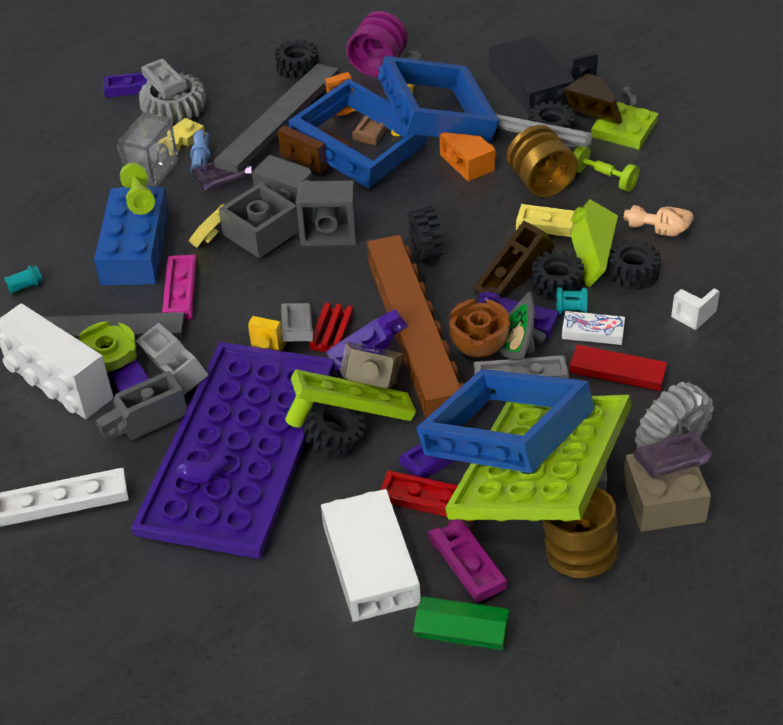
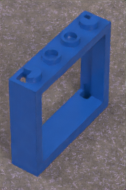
M391 56L384 57L382 65L378 68L380 71L378 80L406 134L440 137L441 133L446 132L481 136L486 142L491 143L499 119L467 66ZM407 84L452 89L465 113L419 108Z
M350 79L344 81L289 120V128L325 143L326 162L328 165L368 189L422 148L427 141V136L406 134L394 108H392L391 102ZM350 106L379 124L383 123L391 131L394 129L395 133L404 138L372 161L317 127L345 107Z
M481 369L417 426L416 429L424 455L533 473L594 410L588 381ZM490 399L552 407L524 435L462 427Z

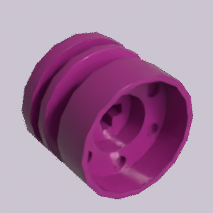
M371 12L363 19L358 29L350 37L346 46L347 57L359 72L367 76L378 77L380 73L378 68L382 65L385 56L400 57L408 43V32L404 24L389 12Z

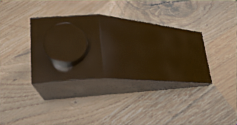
M585 74L564 88L569 106L574 112L615 124L623 122L616 99L602 77Z
M523 220L473 289L479 294L485 291L497 293L503 299L531 276L533 260L536 261L538 255L543 257V252L548 251L551 254L552 250L555 249L546 232Z

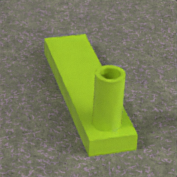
M295 369L291 382L296 397L285 420L293 427H302L314 402L408 421L412 420L416 410L407 392Z

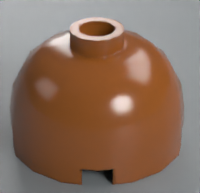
M469 299L459 303L450 314L449 329L452 342L460 352L467 356L481 358L496 354L505 345L510 330L508 311L501 304L486 299V304L476 303V299Z

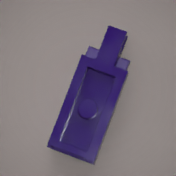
M394 309L373 320L327 350L329 359H334L335 361L334 369L340 377L342 376L340 368L346 341L386 349L391 345L390 341L394 338V335L406 328L407 325L401 314Z

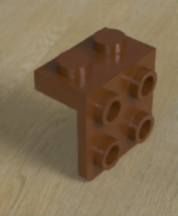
M285 125L278 130L280 154L282 157L320 174L330 167L326 162L325 143ZM321 130L351 148L349 141Z

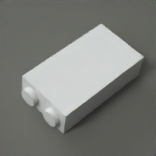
M387 490L367 492L363 495L321 504L324 530L352 621L355 622L418 606L420 601V584Z

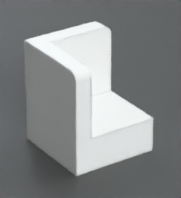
M714 288L701 299L682 289L674 295L671 317L697 330L717 311L720 291Z

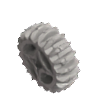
M181 72L179 75L186 81L187 89L168 97H164L147 81V84L143 85L142 90L139 92V103L143 114L146 115L147 119L152 120L153 123L160 122L161 125L170 123L172 126L184 118L192 120V117H199V113L204 111L207 101L203 83L199 81V78H193L192 74L185 75L184 72Z
M680 382L676 386H670L667 392L663 391L657 400H653V405L646 409V415L640 419L641 425L636 429L637 436L635 437L637 449L641 452L688 445L695 447L698 439L702 438V433L708 429L707 423L712 419L713 400L701 388L690 382Z

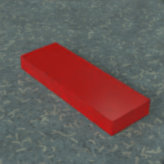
M577 344L570 363L569 373L661 391L667 362Z
M388 470L380 490H387L392 505L447 517L445 507L458 485Z

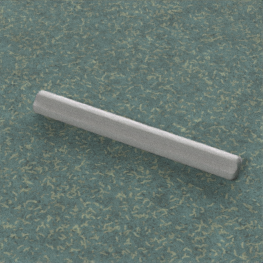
M496 114L499 119L497 129L520 133L528 127L546 125L553 129L564 143L585 147L591 145L592 134L589 132Z

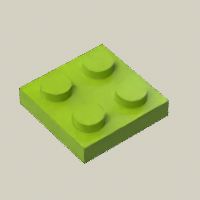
M617 102L623 122L615 124L598 119L591 128V134L594 138L640 150L658 122L659 113Z

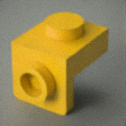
M252 316L248 323L251 347L282 351L287 341H283L281 322Z

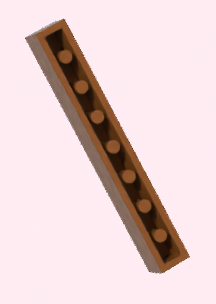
M400 235L367 241L368 263L386 312L388 313L396 309L407 325L406 328L395 334L400 351L403 353L404 362L426 419L459 390L464 383H458L456 363L449 360L450 351L446 340H441L440 323L438 320H433V306L430 300H425V286L423 281L418 282V269L416 263L411 264L409 246H404Z

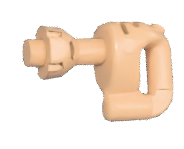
M633 205L631 210H625L624 221H629V227L637 228L644 224L654 225L655 233L670 237L677 236L687 230L694 219L690 211L669 206L661 207L657 214L646 213L643 208Z

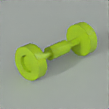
M578 146L574 151L578 160V173H581L587 165L594 167L595 171L608 176L616 175L620 177V189L630 192L634 188L639 177L640 170L638 166L628 164L623 172L615 170V166L605 162L589 160L590 148Z
M138 163L125 165L120 171V180L124 187L131 188L126 195L127 206L134 214H146L155 205L153 192L148 187H145L148 181L146 169Z

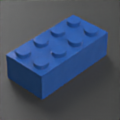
M147 186L153 192L155 205L150 212L143 215L134 214L127 206L126 195L131 188L119 187L110 189L94 258L100 285L156 284L169 218L165 187Z

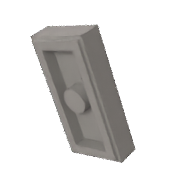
M164 59L141 67L142 75L164 97L187 89L186 81Z

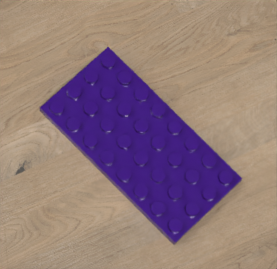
M219 342L206 369L208 376L199 383L132 524L133 536L261 559L306 444L307 435L303 433L305 426L296 428L289 425L285 420L296 397L291 377L295 369L332 377L335 365L334 359ZM217 453L222 454L228 462L227 467L205 484L184 481L177 474V468L180 463L189 460L207 462Z

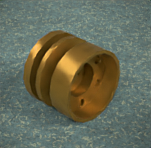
M535 125L526 128L514 138L507 151V162L511 169L521 178L529 191L537 197H550L558 194L567 188L578 171V160L575 154L562 142L554 130L546 125Z
M596 487L581 520H543L546 557L550 566L560 574L572 578H589L601 575L609 570L618 559L616 504L608 493Z

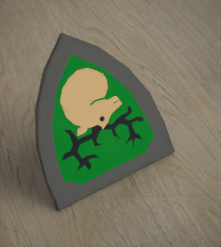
M528 292L508 313L510 330L505 345L499 351L503 356L511 360H523L525 353L530 354L535 351L534 341L541 344L546 337L544 332L533 328L535 313L531 292Z

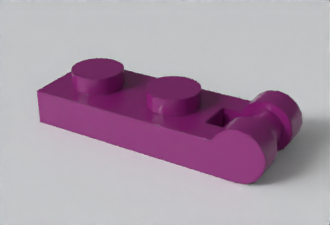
M451 520L448 522V526L442 529L436 527L428 531L427 534L434 549H438L476 604L507 589V580L462 520Z

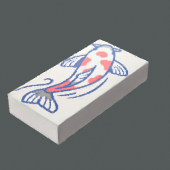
M565 311L562 339L622 345L625 317Z

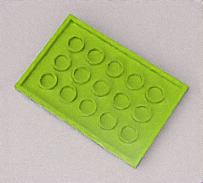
M630 395L592 396L594 410L533 473L471 463L445 507L448 520H581L632 407ZM506 402L490 431L524 435L552 407Z

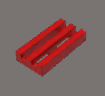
M325 302L313 332V341L309 342L310 350L326 352L345 339L354 314L353 306H347L346 309H342L341 304H336L335 308H332L331 303ZM331 316V319H330V322H329L328 327H327V329H326V332H325V335H324V337H323V340H322L321 344H319V343H320V340H321V338H322L323 332H324V330H325V327H326V325H327L328 319H329V317ZM339 317H343L337 335L335 337L333 345H329L331 337L334 334Z

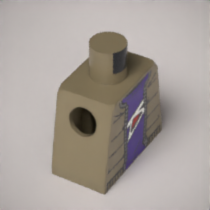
M346 341L340 373L346 380L390 388L397 384L403 353Z

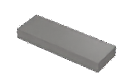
M565 355L523 358V360L508 359L474 362V375L481 369L569 379Z

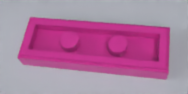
M196 255L168 256L162 313L184 312L185 320L193 318L197 270Z

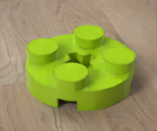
M99 322L87 327L78 336L82 343L102 355L107 374L110 371L123 367L127 363L133 362L137 358V344L134 333L130 327L118 322L119 326H110L109 322ZM106 345L108 348L101 349V346Z

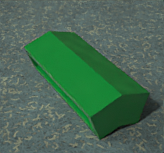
M421 596L416 612L413 633L415 638L504 651L509 609Z

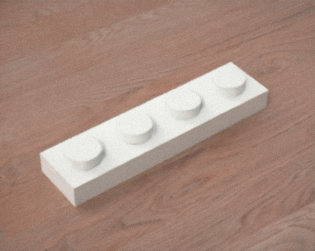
M124 468L1 492L0 527L127 501L129 497Z

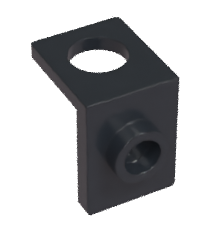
M592 52L574 56L573 66L564 69L575 81L585 74L597 76L598 54Z

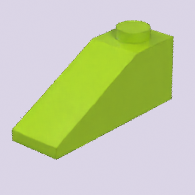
M591 199L582 208L579 206L574 211L571 217L573 225L570 233L577 258H580L582 264H584L583 279L588 287H591L606 271L618 215Z

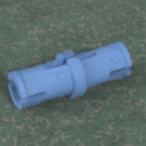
M198 130L194 133V142L192 149H190V157L192 159L190 171L192 175H195L197 168V177L207 174V161L211 156L209 149L210 134L206 132L205 138H203L204 130Z

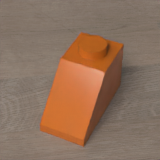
M446 132L440 134V156L468 182L495 171V148L488 144L481 136Z

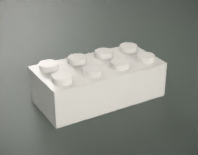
M22 303L0 318V348L4 355L2 360L10 372H17L23 376L28 384L31 386L36 385L50 399L58 400L69 412H76L84 419H88L113 399L101 354Z

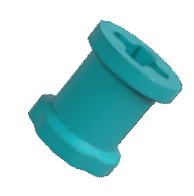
M557 288L556 311H559V314H562L563 311L587 313V288H582L581 291H563L562 288Z

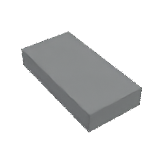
M281 304L283 341H313L310 304Z

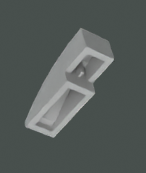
M157 323L136 340V343L163 373L171 372L183 389L184 394L208 376L196 357L186 350L181 342L160 323Z

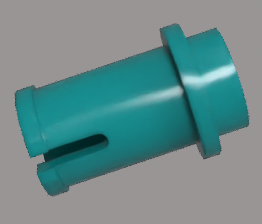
M29 265L27 266L28 269L4 277L10 294H14V292L34 284L36 287L39 286L38 283L42 282L43 279L37 266L31 267Z

